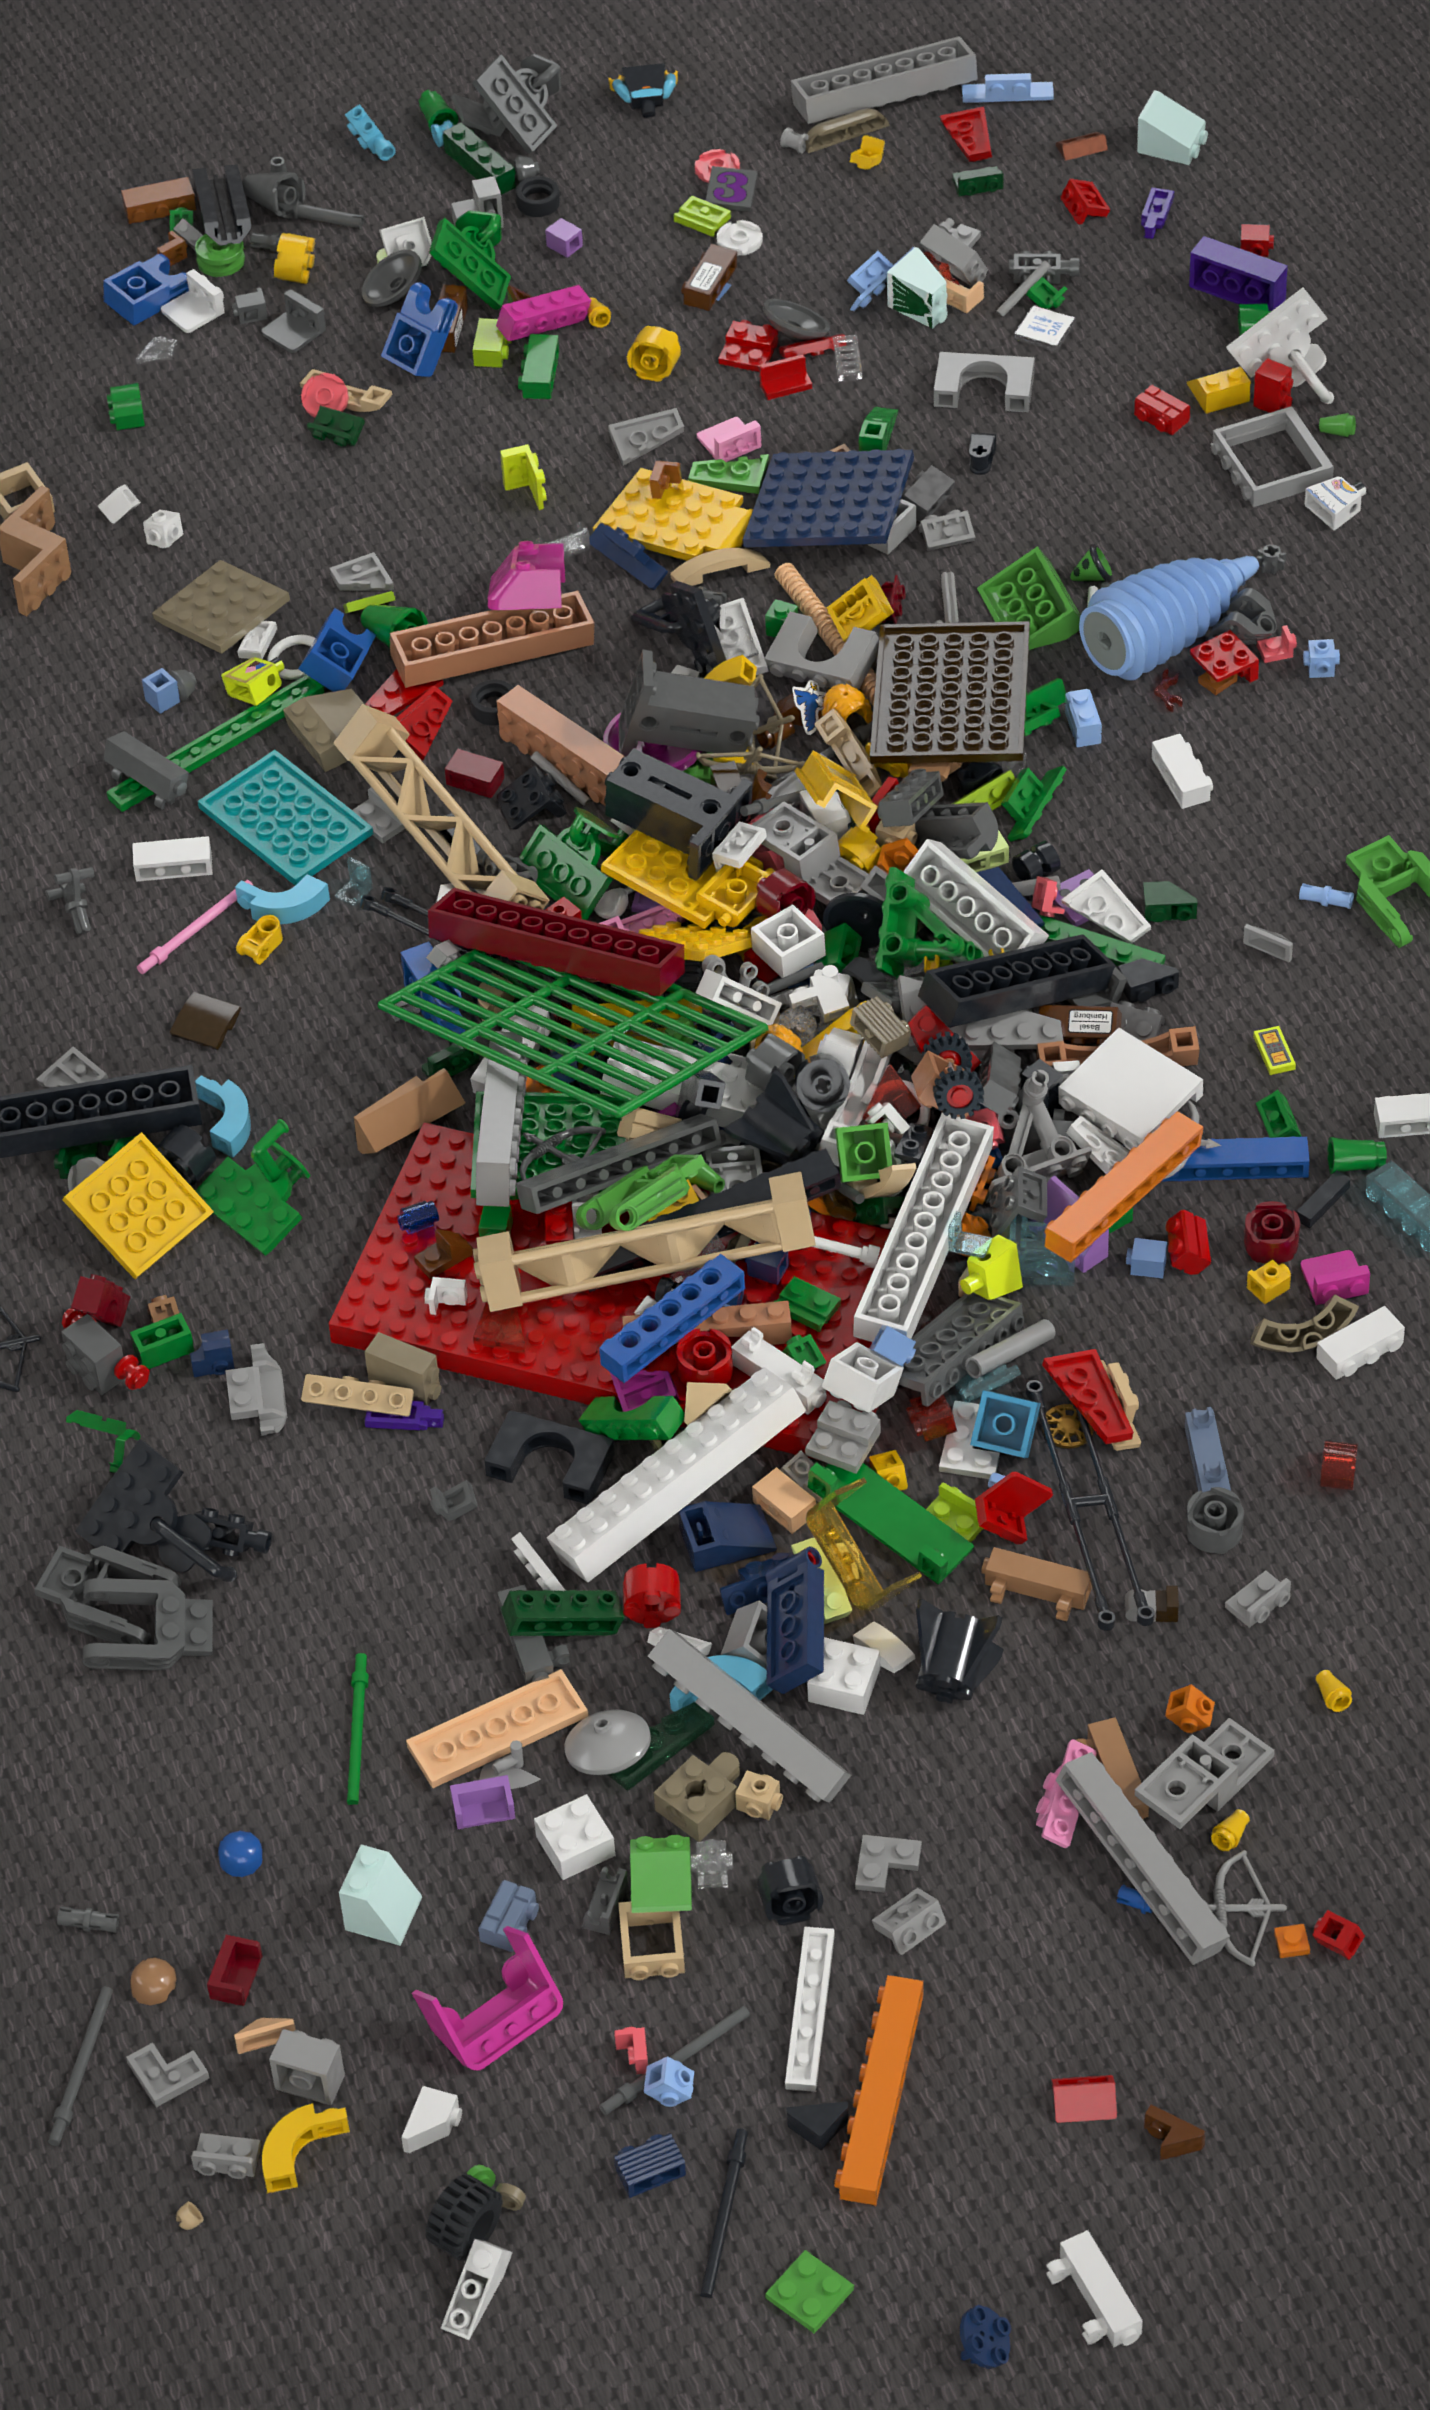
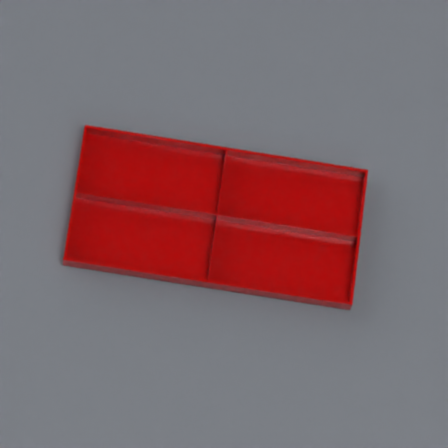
M424 1122L330 1319L331 1342L366 1350L377 1333L380 1332L436 1355L439 1369L588 1405L591 1404L595 1397H615L620 1403L611 1374L601 1365L599 1347H601L605 1340L612 1338L623 1329L622 1316L635 1315L634 1312L646 1296H650L655 1300V1293L650 1290V1285L644 1281L640 1283L637 1280L605 1286L593 1292L585 1290L526 1302L522 1306L490 1312L488 1302L483 1303L480 1293L481 1284L475 1273L474 1255H471L436 1276L439 1278L466 1280L468 1296L466 1305L438 1303L436 1315L430 1314L429 1304H425V1291L427 1287L431 1288L432 1279L430 1280L415 1264L414 1256L436 1243V1229L460 1233L474 1249H477V1238L480 1237L479 1224L483 1206L476 1205V1198H471L474 1134ZM699 1188L701 1191H705L708 1196L710 1195V1191ZM519 1199L510 1200L509 1205H511L513 1217L510 1238L514 1252L545 1246V1211L535 1214L521 1209ZM628 1211L619 1216V1220L623 1225L629 1222L630 1215ZM811 1212L814 1236L863 1248V1246L869 1247V1244L880 1247L879 1260L891 1230ZM609 1222L602 1227V1234L608 1233L610 1230H618L614 1229ZM734 1232L708 1243L698 1256L725 1251L729 1241L739 1232ZM750 1239L748 1246L754 1245L756 1241ZM806 1247L788 1251L789 1266L779 1284L775 1285L748 1276L747 1263L744 1262V1259L742 1261L737 1260L735 1263L744 1271L745 1280L741 1305L777 1301L779 1294L794 1276L841 1298V1306L828 1323L822 1326L820 1332L791 1319L792 1337L800 1334L803 1338L811 1334L827 1363L814 1371L822 1379L825 1378L831 1359L854 1343L858 1342L870 1348L872 1342L854 1337L853 1331L854 1315L875 1268L864 1266V1263L859 1262L860 1259L815 1247ZM702 1267L674 1272L671 1278L673 1282L679 1283L688 1276L695 1274ZM518 1268L521 1292L552 1286ZM727 1336L731 1347L741 1338ZM676 1343L642 1370L647 1372L668 1371L671 1374L679 1397L676 1401L685 1412L687 1387L678 1377L676 1358L678 1343ZM775 1344L772 1346L782 1352L787 1344ZM733 1366V1376L727 1385L734 1390L751 1377ZM826 1390V1400L819 1408H815L808 1415L803 1413L762 1447L795 1455L800 1451L805 1454V1448L818 1428L817 1420L829 1400L835 1403L839 1400H846L836 1398ZM848 1402L852 1406V1409L860 1411L856 1409L852 1403ZM878 1407L872 1410V1412L876 1414ZM684 1421L680 1425L683 1428L688 1426Z

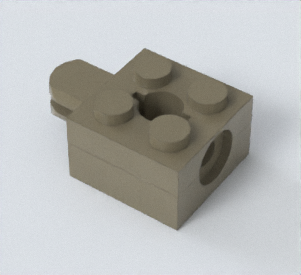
M722 1752L707 1765L692 1755L654 1792L655 1811L700 1842L736 1807L735 1793L737 1786L733 1782L740 1775L738 1758L731 1753Z

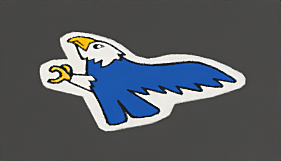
M809 680L805 688L793 687L794 702L801 711L804 730L808 735H811L817 729L814 724L819 720L818 712L823 709L822 704L826 694L825 692H819V685L813 680Z

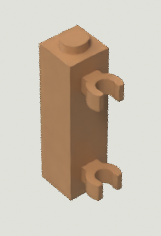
M996 1547L993 1548L990 1558L985 1557L981 1572L985 1574V1585L991 1586V1602L1001 1604L1006 1590L1057 1603L1056 1610L1058 1612L1056 1619L1063 1621L1068 1620L1071 1607L1084 1610L1092 1589L1087 1571Z
M1116 1717L1088 1724L1087 1740L1077 1739L1076 1741L1097 1751L1096 1758L1104 1765L1107 1773L1121 1788L1122 1793L1131 1805L1137 1809L1142 1819L1148 1817L1149 1806L1135 1797V1789L1141 1784V1780Z

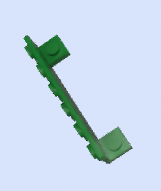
M817 1462L809 1469L807 1488L938 1585L973 1550L974 1545L864 1463L857 1474L832 1464H828L823 1468Z

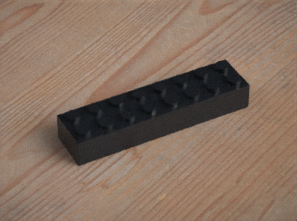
M1084 934L927 970L918 997L944 1024L951 1028L1104 991L1107 989L1116 965Z
M187 1065L0 1096V1158L138 1136L141 1132L145 1135L169 1131L179 1125L187 1127L202 1125L193 1066Z

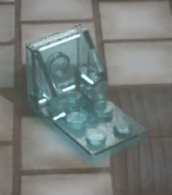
M1017 1214L1010 1223L1009 1240L1017 1243L1022 1284L1074 1286L1075 1259L1070 1263L1044 1247L1046 1238L1044 1232L1047 1224L1044 1222H1029V1218Z

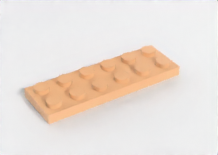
M562 1669L549 1674L547 1679L525 1685L406 1740L407 1748L431 1787L440 1786L511 1753L510 1744L513 1741H520L522 1747L588 1717L586 1706Z

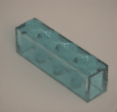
M1391 1160L1367 1175L1366 1194L1372 1202L1377 1201L1384 1208L1389 1218H1395L1408 1235L1415 1236L1425 1251L1430 1252V1195Z

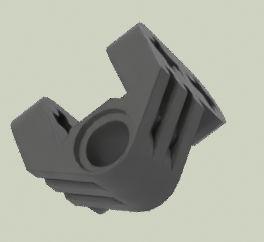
M1243 589L1230 599L1228 610L1222 613L1223 619L1212 628L1209 640L1229 630L1245 645L1257 644L1258 640L1268 638L1277 629L1270 601L1255 589Z

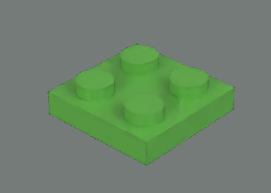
M805 2250L765 2294L767 2300L815 2333L854 2290V2285Z

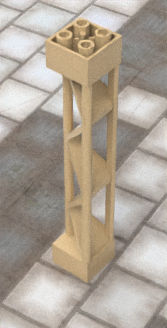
M362 704L333 744L354 765L455 888L470 891L467 887L469 886L474 888L478 894L544 909L550 901L549 898L534 881L518 876L405 742L410 734L397 718ZM400 750L406 758H393V756ZM370 769L378 772V774L383 778V780L398 796V803L385 789V787L380 783V781L375 777V775L370 771ZM406 769L401 786L391 772ZM423 779L455 817L430 815ZM418 827L424 828L448 856V862L444 860ZM455 828L451 845L439 831ZM473 838L501 870L497 876L480 875Z
M801 1172L769 1178L772 1195L770 1200L638 1226L631 1231H613L515 1252L509 1231L478 1237L477 1249H473L476 1277L480 1280L481 1284L480 1293L483 1303L488 1302L490 1312L522 1306L526 1302L703 1267L707 1261L713 1260L719 1254L732 1261L782 1250L787 1252L816 1246ZM723 1225L761 1243L698 1256ZM620 1246L656 1264L593 1278ZM518 1268L552 1286L521 1292Z

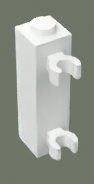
M755 1327L744 1334L731 1347L733 1366L750 1377L765 1367L794 1387L806 1410L804 1413L807 1415L825 1402L826 1389L822 1388L824 1379L814 1373V1366L805 1360L802 1362V1365L763 1340V1333Z
M1087 2230L1061 2242V2259L1048 2263L1047 2268L1049 2271L1046 2274L1052 2284H1056L1068 2275H1071L1097 2320H1090L1083 2324L1085 2332L1082 2335L1088 2345L1097 2342L1105 2335H1107L1113 2347L1120 2344L1126 2346L1134 2343L1139 2338V2335L1142 2334V2319L1089 2231Z

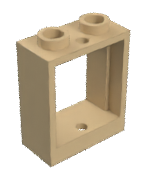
M28 462L0 473V514L4 520L22 504L11 508L3 496L30 485L35 491L41 485L44 486ZM50 494L53 512H55L52 495Z
M631 1902L618 1903L625 1978L644 1980L649 1976L656 1975L671 1978L679 1973H685L679 1911L632 1913ZM673 1923L676 1953L631 1957L628 1927Z

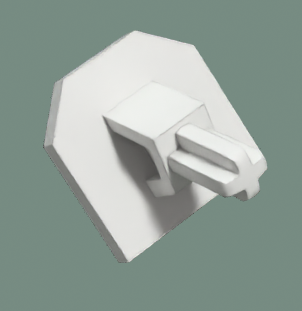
M424 217L379 230L387 256L400 250H412L421 258L422 266L427 265L432 256L429 254L432 242Z

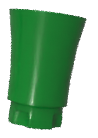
M430 90L421 93L418 103L427 120L430 131L432 125H442L444 121L450 120L453 126L458 124L457 113L447 105L441 95L436 91Z
M1329 1137L1327 1161L1330 1174H1334L1336 1171L1374 1170L1375 1168H1385L1387 1151L1383 1141L1374 1142V1140H1351Z

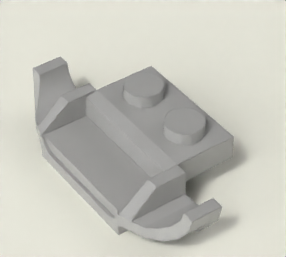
M264 1343L250 1345L253 1367L226 1370L231 1420L259 1417L261 1436L278 1433L285 1425L286 1418H288L282 1370L278 1363L268 1354Z

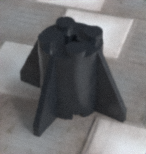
M777 1070L773 1072L765 1091L755 1099L759 1103L753 1109L749 1106L741 1118L724 1129V1132L730 1137L741 1141L739 1146L751 1145L759 1149L761 1159L781 1165L794 1162L817 1151L815 1148L821 1142L825 1130L811 1119L798 1094L790 1087L786 1078Z
M919 1599L916 1607L921 1666L915 1685L916 1688L936 1695V1700L951 1704L953 1699L971 1700L974 1690L998 1664L1003 1655L1004 1649L992 1642L1000 1629L1003 1618L997 1615L977 1619L965 1614L964 1619L955 1617L956 1612H943L924 1599Z

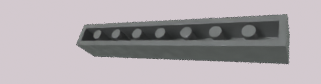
M698 1114L515 1183L521 1209L539 1214L607 1188L627 1174L643 1166H647L650 1170L673 1155H694L722 1144L717 1118Z

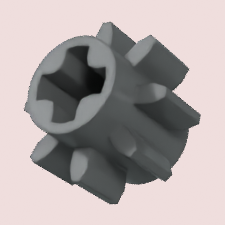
M1270 544L1266 545L1262 550L1258 549L1256 559L1259 567L1262 568V573L1266 572L1274 575L1279 569L1284 570L1286 553H1281L1279 546Z

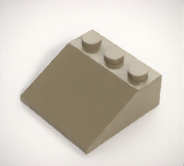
M352 689L303 697L284 708L283 712L290 730L321 768L327 772L348 761L333 742L364 703Z

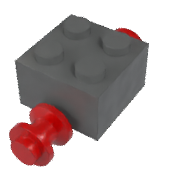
M69 1308L64 1313L62 1326L65 1329L61 1333L64 1342L62 1348L67 1357L65 1363L72 1374L76 1375L78 1373L82 1377L84 1384L89 1390L95 1389L99 1394L103 1395L123 1380H125V1385L130 1390L139 1389L146 1385L150 1374L149 1369L145 1365L138 1366V1359L134 1355L124 1357L121 1344L103 1329L92 1316L78 1312L73 1308Z

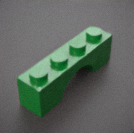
M653 1396L640 1407L623 1412L622 1406L615 1397H595L578 1420L585 1431L597 1435L603 1434L613 1440H670L683 1423L685 1412L674 1396Z

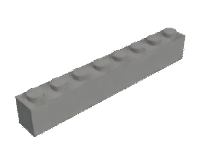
M668 1629L648 1655L654 1661L652 1667L665 1677L669 1673L676 1679L674 1685L685 1694L691 1691L698 1697L695 1702L707 1712H710L712 1709L720 1716L717 1720L729 1730L734 1727L742 1734L739 1738L751 1748L755 1745L764 1751L761 1756L773 1766L777 1763L786 1769L783 1774L793 1783L797 1784L800 1781L808 1787L805 1792L818 1803L821 1799L830 1802L851 1777L850 1773L677 1632Z
M1092 1752L1065 1763L1056 1778V1782L1190 1962L1194 1965L1220 1952L1230 1937L1224 1925L1218 1921L1209 1909L1206 1901L1200 1897L1191 1885L1190 1880L1182 1873L1172 1856L1167 1853L1158 1841L1155 1833L1149 1829L1140 1817L1137 1809L1131 1805L1122 1793L1121 1788L1107 1773L1104 1765L1098 1761Z

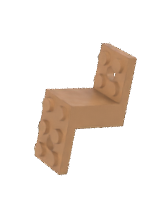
M42 485L0 525V548L3 562L21 570L13 578L19 613L25 616L32 610H37L41 602L48 595H52L56 587L62 581H66L71 574L66 539L50 532L55 524L49 488Z

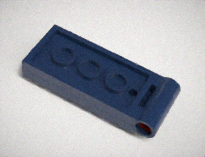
M811 1546L766 1571V1580L768 1582L766 1686L781 1694L787 1693L824 1672V1570L819 1568L822 1565L820 1553Z

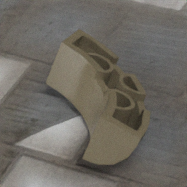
M1334 1294L1325 1303L1317 1316L1304 1323L1282 1324L1267 1319L1261 1320L1255 1326L1250 1344L1260 1349L1281 1353L1299 1352L1316 1348L1317 1342L1345 1328L1355 1316L1359 1306Z

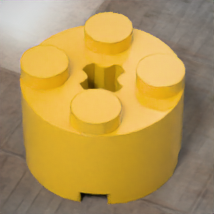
M282 233L277 246L278 257L275 259L274 277L307 284L310 273L307 268H312L315 255L310 253L314 250L315 238Z
M645 326L639 332L628 351L627 362L629 367H633L637 372L636 375L641 379L659 382L663 378L668 377L681 354L677 334L661 327Z
M857 825L854 828L851 827L838 840L840 857L868 874L874 866L878 867L877 863L882 846L880 847L875 842L878 837L870 830L866 833L859 829Z

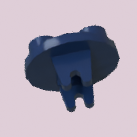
M977 2305L968 2309L962 2316L959 2326L960 2338L965 2349L961 2352V2359H970V2363L978 2364L980 2367L988 2369L1007 2363L1010 2352L1009 2334L1011 2332L1009 2321L1005 2317H999L997 2313L988 2307Z

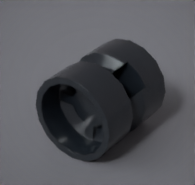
M1046 840L1032 846L1030 851L1025 850L1012 858L1013 869L1021 881L1037 879V876H1049L1061 867L1057 851Z

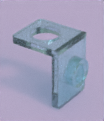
M350 857L347 860L350 880L336 893L335 897L352 906H356L361 901V897L367 895L373 888L370 867ZM355 888L360 891V894L356 898H347L345 892L348 889Z
M956 1211L948 1227L949 1251L979 1258L986 1256L992 1243V1238L961 1231V1212Z

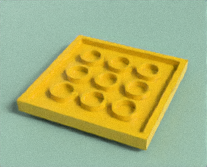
M667 921L665 925H653L652 929L639 930V934L683 944L686 960L703 962L709 955L722 957L752 948L751 934H748V930L735 929L733 932H728L725 927L716 926L704 929L696 924H688L687 927L681 926L679 921Z
M142 1132L62 1199L134 1279L143 1274L214 1212Z

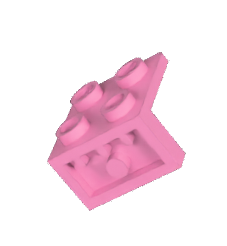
M734 417L698 432L697 439L715 460L723 459L725 462H728L761 448V428L756 420L745 425L738 417Z

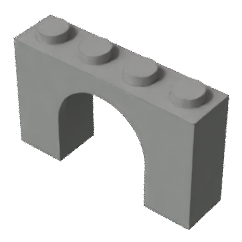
M940 352L934 385V407L958 408L962 386L972 379L988 377L996 379L1005 385V411L1029 412L1034 379V357Z
M789 612L764 658L770 672L777 677L785 676L793 678L798 682L813 680L822 688L825 686L831 688L837 684H849L859 690L878 655L879 638L876 632L854 627L837 655L826 661L812 662L806 660L805 656L818 633L817 627L811 616Z

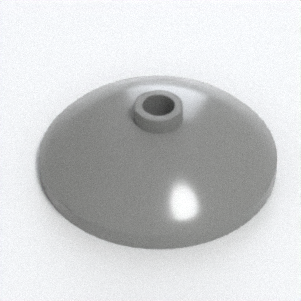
M604 1710L581 1720L568 1734L564 1750L568 1762L576 1770L586 1774L606 1775L624 1770L641 1759L649 1748L651 1734L648 1724L639 1715L625 1710Z

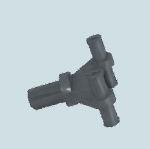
M75 867L69 869V872L55 874V884H61L60 888L45 891L48 901L63 898L67 903L65 910L66 913H71L77 934H85L91 930L85 910L88 908V903L86 899H81L80 896L81 893L86 892L83 882L80 883V880L94 877L92 867L77 870Z

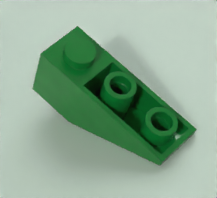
M881 407L873 408L864 419L859 434V451H883L887 449L898 410Z

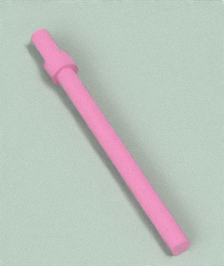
M249 880L245 881L246 883L253 886V884ZM236 889L162 947L158 946L151 951L150 956L137 966L139 973L144 974L157 963L159 965L168 959V954L237 901Z

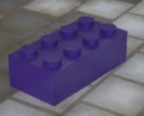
M1203 236L1190 254L1189 287L1236 304H1267L1268 311H1273L1286 300L1288 265Z

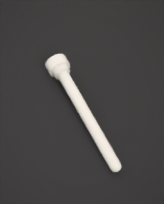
M814 1236L816 1246L811 1247L860 1259L859 1262L864 1263V1266L875 1268L880 1247L869 1244V1247L863 1246V1248Z

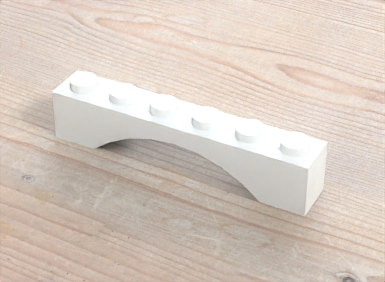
M866 1040L850 1080L848 1096L830 1119L821 1140L820 1150L826 1148L836 1166H839L835 1128L862 1125L866 1116L867 1104L863 1103L861 1099L871 1083L879 1086L892 1056L890 1054L880 1058V1055H877V1052L871 1048L870 1044H867Z

